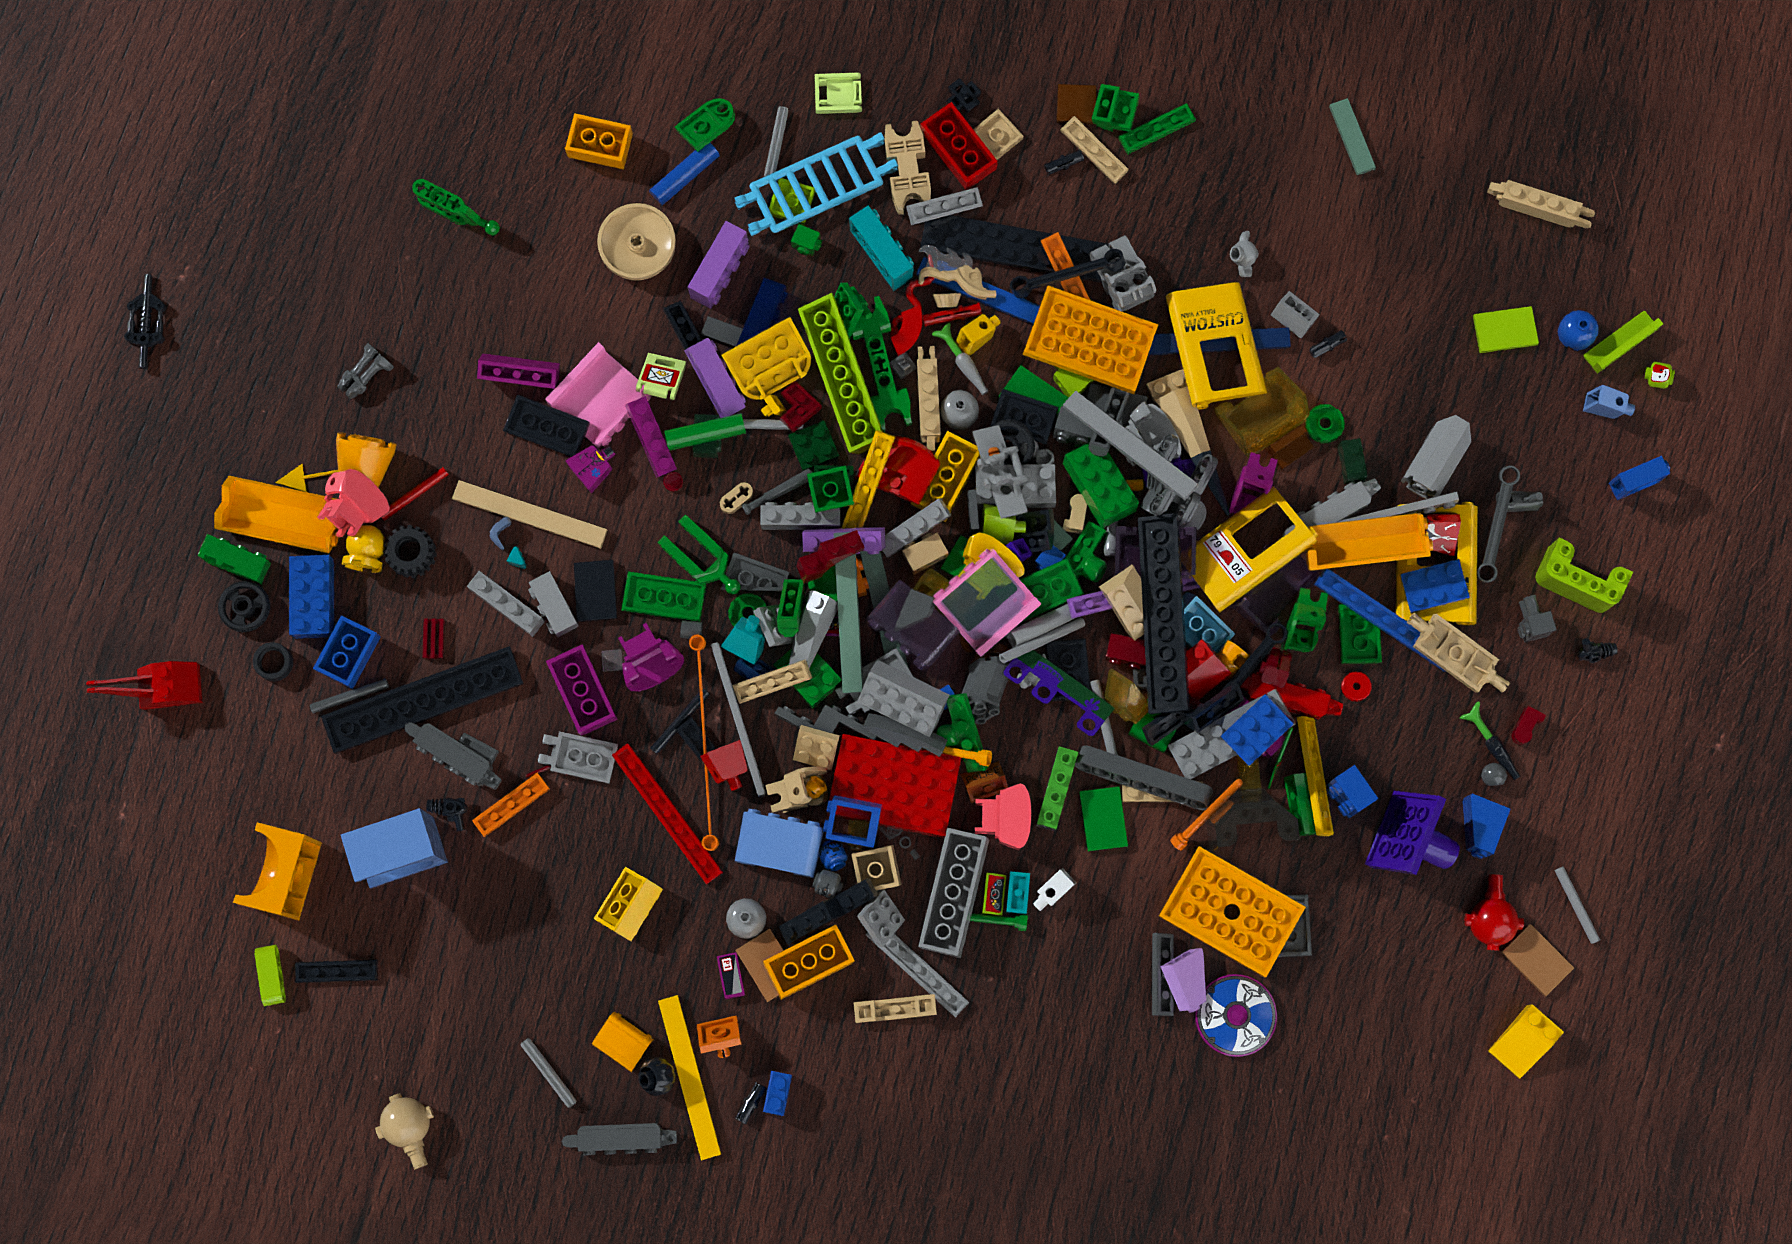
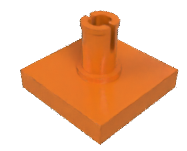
M737 1015L697 1024L701 1054L717 1050L718 1057L724 1058L723 1050L725 1057H728L731 1054L729 1047L741 1045Z

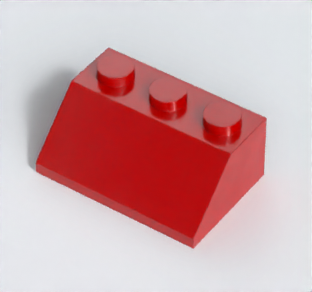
M1203 639L1187 651L1189 695L1199 701L1232 673L1212 647Z

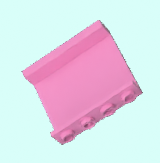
M598 342L545 400L552 408L589 421L590 425L585 437L600 449L602 446L606 447L612 440L611 436L615 432L618 433L624 428L625 421L630 417L625 405L644 396L649 401L652 395L643 393L645 385H642L640 392H636L638 379L610 356Z

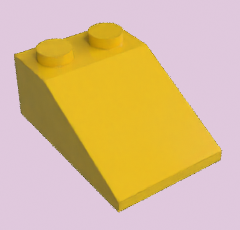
M1533 1004L1527 1005L1488 1052L1520 1079L1554 1045L1564 1032Z

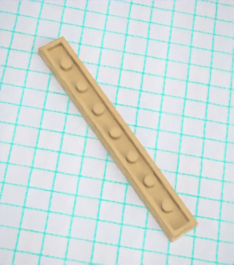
M460 480L452 497L455 501L503 517H509L512 520L599 549L602 548L608 531L605 528Z

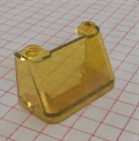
M1279 367L1267 372L1264 382L1267 394L1249 396L1236 406H1233L1231 402H1223L1214 409L1220 422L1247 457L1250 456L1251 452L1258 454L1304 423L1310 415L1306 394Z

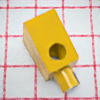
M982 314L961 328L956 340V344L961 351L970 356L993 337L996 330L995 327L1000 324L999 318L996 315L987 318L986 315Z

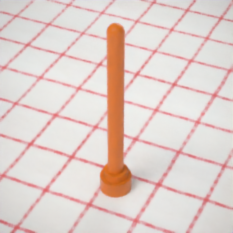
M1236 779L1184 832L1176 833L1170 839L1173 846L1182 851L1188 845L1189 837L1242 786V780Z

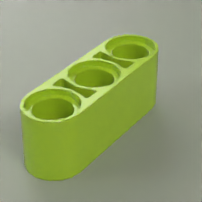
M277 945L255 948V960L263 1006L285 1003L286 995Z

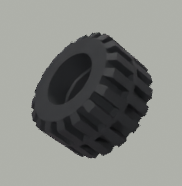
M408 525L407 528L400 526L398 531L394 529L392 531L394 534L387 536L388 542H384L385 550H383V554L386 557V562L397 574L403 575L406 578L409 576L417 578L418 574L420 576L425 575L424 571L427 570L429 572L431 570L430 565L435 564L434 557H437L436 545L433 543L432 538L427 532L417 526L415 528L412 525ZM409 542L419 543L421 549L416 559L412 561H402L400 559V551L405 544Z

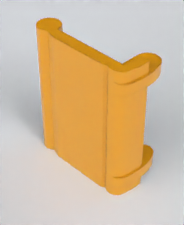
M613 1012L597 1034L592 1045L632 1072L653 1039L650 1034L646 1035L622 1018L620 1013Z

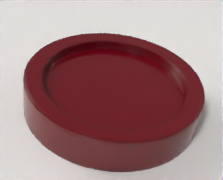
M669 472L665 475L663 484L668 491L676 492L681 489L683 479L679 473Z

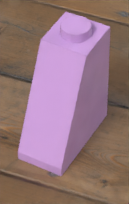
M1202 948L1190 949L1160 966L1179 1011L1188 1010L1191 1013L1200 1009L1199 1005L1206 1002L1204 955Z

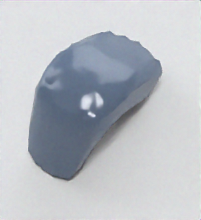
M504 517L495 523L490 530V539L502 551L504 547L498 535L511 525L512 522L509 517Z

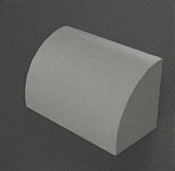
M1290 291L1279 301L1271 313L1272 317L1285 327H1289V330L1299 338L1306 334L1320 315Z

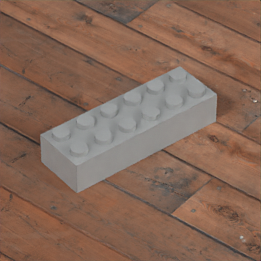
M1277 688L1268 692L1267 694L1294 721ZM1264 695L1222 716L1199 733L1194 731L1168 745L1185 778L1192 779L1238 755L1221 735Z
M947 828L918 946L921 949L961 958L989 844L987 837Z

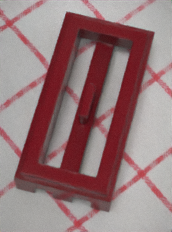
M424 618L423 659H444L445 619ZM429 624H431V654H428ZM436 624H439V654H435Z

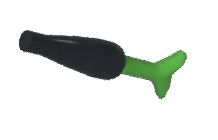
M1476 702L1470 713L1460 716V719L1470 720L1475 723L1486 739L1485 745L1489 752L1506 769L1513 780H1516L1520 777V774L1516 770L1502 741L1497 736L1491 734L1481 719L1479 711L1480 702Z

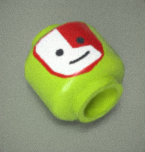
M1653 362L1651 368H1646L1644 379H1648V385L1651 387L1666 389L1673 383L1675 370L1672 369L1670 364Z

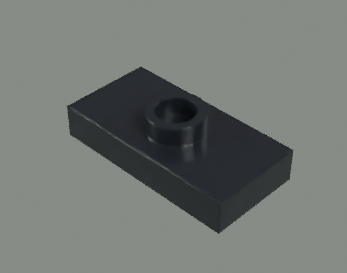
M691 717L675 730L699 761H701V756L704 755L703 734L701 728ZM706 736L707 752L715 750L716 747Z

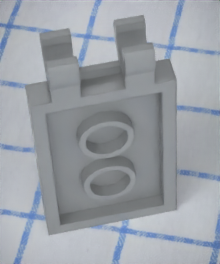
M897 649L877 659L913 677ZM877 660L862 668L863 686ZM842 687L835 690L840 699L849 694L843 693ZM861 692L850 693L854 703L845 707L850 715L855 714L860 709H863L864 713L872 710L857 702Z
M560 731L558 737L544 734L542 742L543 744L553 745L551 756L539 754L538 763L551 765L550 771L610 784L615 762L612 754L617 751L618 744Z

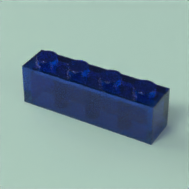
M767 278L763 279L737 345L772 327L774 321L779 320L781 304H785L788 298L785 285Z

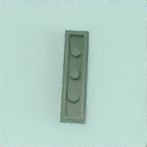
M1348 98L1330 104V111L1356 175L1375 170L1376 166Z

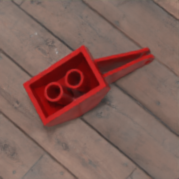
M168 661L151 663L138 668L137 676L86 682L87 686L138 683V688L93 687L88 688L87 693L139 697V706L142 710L203 703L200 664L197 662Z

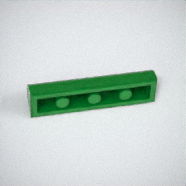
M742 413L664 431L669 451L746 434Z

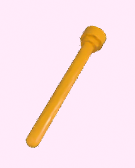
M945 746L942 753L976 760L979 765L987 767L992 760V751L984 749L973 752Z

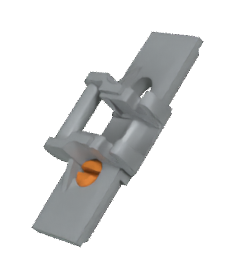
M999 425L973 431L972 433L981 457L977 460L979 473L984 488L990 489L993 494L1000 518L1003 519L1027 513L1019 484L1028 481V477L1024 474L1017 453L1019 451L1018 447H1006ZM1009 455L1017 477H1012L1011 473L1006 472L1004 460ZM1008 486L1011 489V493L1003 494L1000 488Z

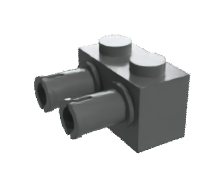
M1536 595L1525 597L1523 601L1518 602L1524 618L1519 623L1518 633L1520 638H1523L1524 643L1548 637L1556 631L1551 611L1540 612Z

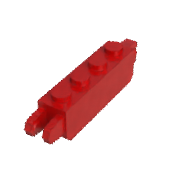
M1259 672L1252 674L1240 686L1241 690L1246 691L1248 701H1253L1277 688L1289 712L1317 720L1325 715L1340 716L1343 709V704L1331 699V695L1326 694L1325 690L1318 688L1310 690L1304 684L1295 683V685L1287 683L1288 681H1286L1283 688L1273 686V683L1270 685L1262 682V674Z

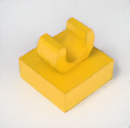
M768 395L764 399L767 405L761 409L762 413L765 416L768 415V417L773 414L781 416L787 411L776 395Z

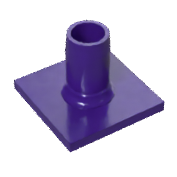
M1394 791L1365 865L1370 868L1417 875L1422 860L1442 869L1451 867L1458 857L1459 845L1453 839L1434 830L1446 799L1437 795Z

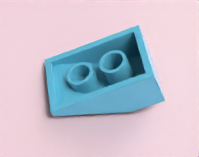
M1186 592L1183 595L1186 645L1192 648L1203 639L1212 647L1215 653H1218L1226 641L1230 640L1235 633L1196 595Z

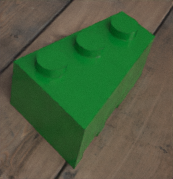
M209 534L206 535L197 555L207 564L262 585L271 565L266 559V555L259 552L253 554L248 552L249 549L244 546H234L226 539H218Z

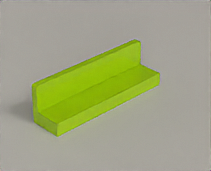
M1643 311L1586 352L1584 358L1598 374L1657 331L1663 323L1659 318L1653 321L1646 311Z

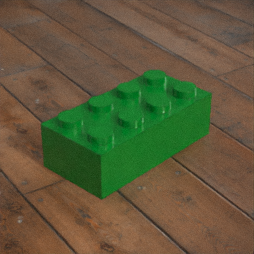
M1088 443L1065 454L1063 465L1101 528L1136 512L1139 502L1109 453L1105 456L1094 455L1090 452Z

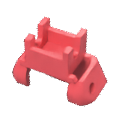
M347 469L333 473L327 480L325 487L327 496L324 498L326 504L317 518L322 520L326 517L339 529L336 534L338 538L343 537L347 530L348 536H355L362 524L373 523L388 513L390 507L384 494L369 478L357 470ZM340 493V499H331L334 494Z
M1020 783L1000 790V795H996V799H976V806H983L982 827H975V834L995 835V839H998L1000 844L1016 850L1024 847L1028 840L1031 826V800L1025 785Z

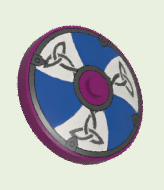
M1232 974L1220 977L1205 987L1206 1002L1199 1005L1200 1009L1195 1011V1023L1201 1038L1210 1048L1226 1056L1241 1057L1257 1052L1269 1042L1276 1028L1277 1009L1272 995L1264 985L1251 977Z

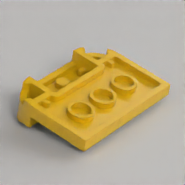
M791 317L782 320L721 354L741 393L748 398L756 400L765 399L768 395L799 378H803L811 364V355Z

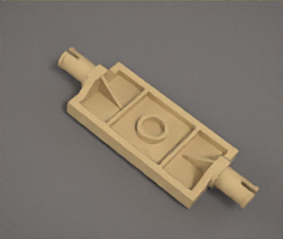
M1416 613L1410 616L1411 620L1408 619L1407 624H1410L1420 632V636L1413 645L1416 650L1475 693L1479 692L1485 683L1492 684L1500 692H1504L1507 689L1505 685L1509 686L1510 682L1498 675L1495 670V665L1499 661L1498 658L1438 614H1433L1428 623Z

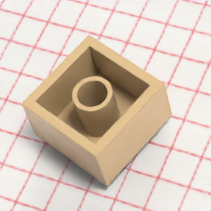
M893 845L851 854L857 883L870 878L875 890L901 885Z

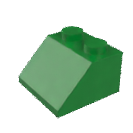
M846 466L807 474L815 513L854 505Z

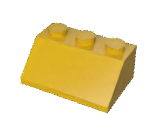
M625 867L594 919L629 941H632L663 889Z

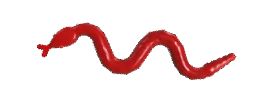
M928 255V267L935 268L931 255ZM928 276L924 279L922 285L918 283L919 279L910 281L906 286L905 295L914 307L920 305L921 311V303L913 294V289L918 286L929 285L935 279L934 277ZM898 315L892 320L891 337L899 332L897 324L902 322V315Z

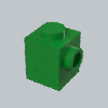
M798 224L791 240V245L800 254L813 256L815 250L819 251L822 240H820L819 232Z

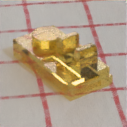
M1236 755L1239 779L1243 782L1240 791L1261 789L1258 758L1248 766L1239 755Z

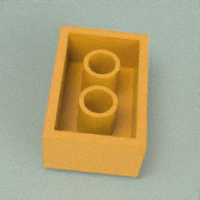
M574 113L565 151L569 158L624 169L633 132L630 125Z

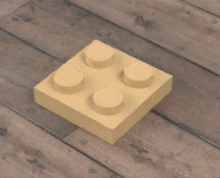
M801 725L793 760L832 770L840 736Z

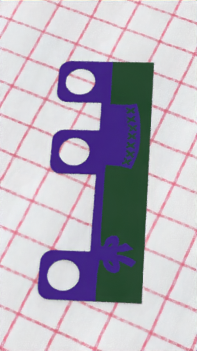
M1034 650L1013 659L1004 670V675L1017 684L1021 683L1029 672L1040 678L1041 680L1032 690V695L1042 703H1049L1055 694L1059 692L1086 712L1077 722V727L1089 736L1095 735L1115 709ZM1012 667H1019L1022 670V675L1019 678H1013L1009 670ZM1042 686L1047 687L1050 690L1049 697L1041 698L1037 693L1038 688ZM1085 719H1092L1095 722L1093 730L1089 731L1083 727Z

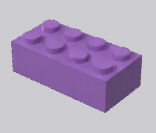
M725 221L688 285L691 299L710 309L714 304H718L721 298L720 292L723 288H727L731 280L729 278L731 273L736 272L740 265L739 259L748 252L749 243L745 230Z

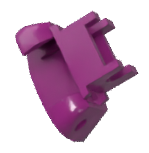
M1250 453L1248 463L1242 468L1229 506V514H1232V512L1237 513L1247 504L1258 498L1243 493V488L1262 494L1270 492L1277 464L1276 459L1271 458L1269 465L1263 467L1259 464L1260 455Z
M647 623L643 624L646 631L625 642L622 636L618 638L627 654L624 657L625 662L622 664L625 684L633 692L647 690L664 682L676 674L684 664L683 655L667 640L655 639Z

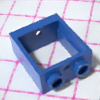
M1659 456L1618 474L1609 482V485L1616 499L1620 500L1661 482L1670 474V466L1662 456Z
M834 795L833 800H829L827 812L830 813L829 820H825L823 832H827L826 839L874 848L882 804ZM837 805L872 812L867 838L833 832Z

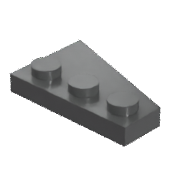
M733 553L726 575L730 579L739 581L740 590L782 591L784 579L789 578L790 572ZM724 583L722 584L721 590H725Z

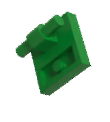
M846 282L840 283L834 298L848 337L851 338L862 313L866 319L871 318L872 313L863 295L859 294L854 286L850 287Z

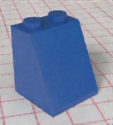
M1472 793L1463 799L1466 850L1470 851L1473 857L1482 859L1494 854L1510 808Z

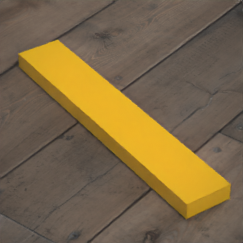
M879 430L875 431L852 496L854 505L849 506L842 528L864 527L895 436Z
M1306 716L1297 717L1316 835L1331 836L1334 835L1315 720Z

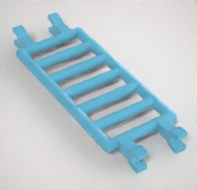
M880 132L866 141H863L860 136L852 137L752 182L749 186L752 192L735 197V204L738 210L749 203L757 201L765 217L760 221L748 224L751 236L758 234L770 227L773 233L780 232L883 185L881 177L898 171V164L895 159H892L876 168L868 150L884 145L883 141L885 139ZM857 145L874 181L865 185L846 151L847 148ZM838 152L857 187L847 193L829 159V156ZM822 160L839 194L838 197L832 200H828L811 164ZM802 168L805 169L822 203L814 208H811L793 173ZM784 176H787L805 211L796 216L793 215L776 181ZM770 184L787 220L776 224L759 190L760 187Z

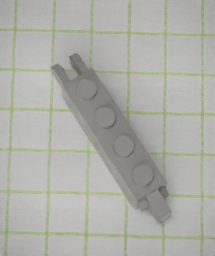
M1375 478L1364 483L1360 481L1355 484L1353 481L1344 487L1345 490L1338 493L1336 491L1327 497L1328 500L1324 503L1318 501L1311 506L1310 511L1306 513L1301 511L1297 515L1306 526L1338 523L1365 509L1371 502V496L1378 492L1381 487ZM1293 522L1291 523L1292 526L1285 530L1282 535L1283 537L1295 529Z

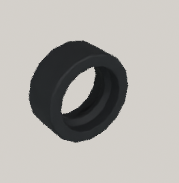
M275 642L265 643L260 646L253 657V667L257 674L273 682L286 678L292 671L294 664L290 651L283 645ZM269 651H279L284 656V667L277 673L266 672L261 662L263 656Z

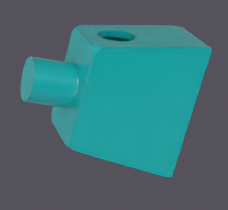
M750 615L748 619L741 617L721 647L755 664L763 653L765 643L764 633L760 625H758L760 622L759 618L754 615Z

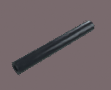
M703 689V702L710 695L705 689ZM700 692L650 747L654 753L658 755L677 733L675 729L686 722L701 706Z

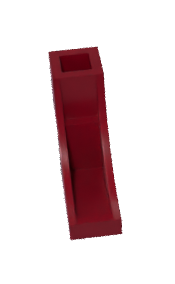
M855 530L820 543L818 551L800 557L796 567L805 584L821 578L832 566L851 555L863 551L865 547L858 531Z

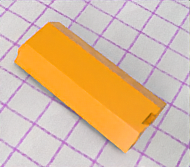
M228 476L222 484V502L214 512V529L330 553L332 548L337 546L338 537L336 534L339 531L326 517L322 520L317 518L326 504L325 496L234 476Z
M1421 513L1307 526L1308 528L1312 527L1318 534V537H1316L1317 542L1305 550L1304 553L1306 552L1307 568L1311 571L1431 556L1430 551H1433L1432 539H1429V536L1425 535V529H1428L1427 518Z

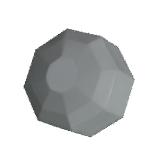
M1048 449L1039 450L1035 456L1036 465L1053 464V452Z

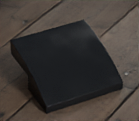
M1053 509L1016 515L1017 521H1026V532L1014 534L1015 540L1023 538L1031 552L1052 550L1054 541Z

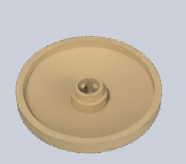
M641 203L627 204L611 212L603 221L597 240L600 256L607 268L617 276L629 280H644L659 274L670 263L676 247L675 233L669 219L657 208Z

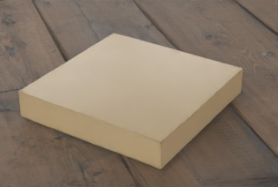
M999 109L973 129L997 160L1024 137Z

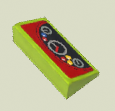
M986 873L982 914L1002 916L1006 875Z

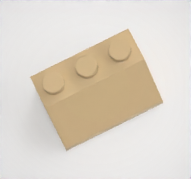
M1131 565L1099 586L1125 631L1135 641L1144 635L1141 578L1134 566Z

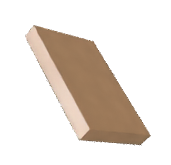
M1528 924L1501 951L1544 997L1574 969L1531 924Z
M771 929L736 949L737 954L767 1002L779 995L763 965V961L783 951Z

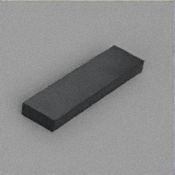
M378 960L295 962V983L378 980Z

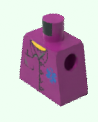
M592 445L567 459L566 463L590 493H592L612 471L607 461L616 454L609 446L599 452Z

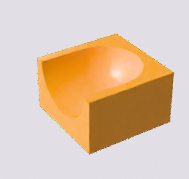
M257 822L255 831L264 834L267 839L263 869L251 895H235L233 903L299 920L322 842L304 834Z

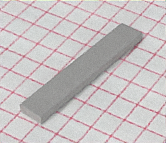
M867 932L866 936H867L873 943H875L874 940H873V939L871 938V936L869 935V933ZM895 934L884 947H879L929 994H935V999L955 1018L969 1003Z

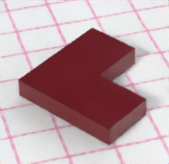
M797 381L792 382L781 392V396L792 407L780 416V420L793 433L822 409V405Z

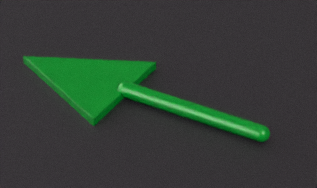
M1292 727L1287 732L1276 760L1268 789H1270L1283 761L1282 756L1293 731Z

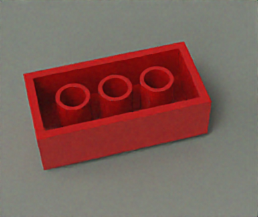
M952 102L920 124L925 139L965 190H968L997 169V159Z

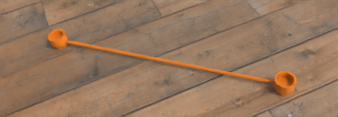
M696 634L690 638L689 645L693 650L697 651L703 750L705 754L707 750L700 651L705 648L706 640L703 636ZM705 765L709 835L702 839V846L708 851H714L719 846V840L715 835H712L708 769Z

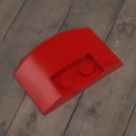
M895 436L877 488L919 505L941 463L938 459L936 460L933 452L923 444L907 437ZM867 455L854 477L856 480L860 477Z

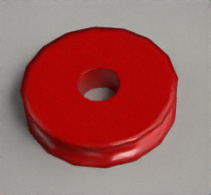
M1352 672L1344 677L1341 683V690L1347 699L1359 702L1369 696L1372 690V683L1366 674ZM1354 683L1360 685L1359 690L1353 688Z

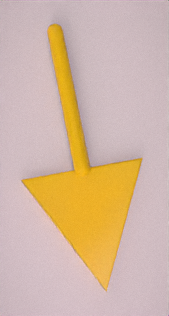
M301 464L275 483L307 492L305 479L332 475L338 472V470L304 475L303 464Z

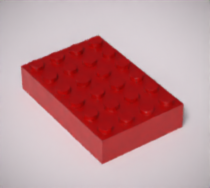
M843 734L829 800L832 801L834 795L882 804L879 826L945 839L961 757L941 754L939 757L926 750L920 749L917 752L906 746L899 745L895 747L890 743ZM837 805L835 817L870 824L872 812Z

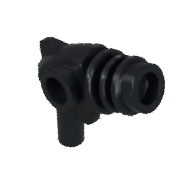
M1588 638L1582 640L1583 648L1577 652V657L1580 661L1587 660L1590 663H1596L1601 658L1605 659L1606 657L1616 655L1618 651L1617 645L1611 642H1590Z
M434 798L427 800V812H435V814L438 812L439 815L443 813V816L448 817V821H455L457 832L465 830L462 814L466 813L468 807L465 804L464 798H444V801L442 798L440 800H434Z

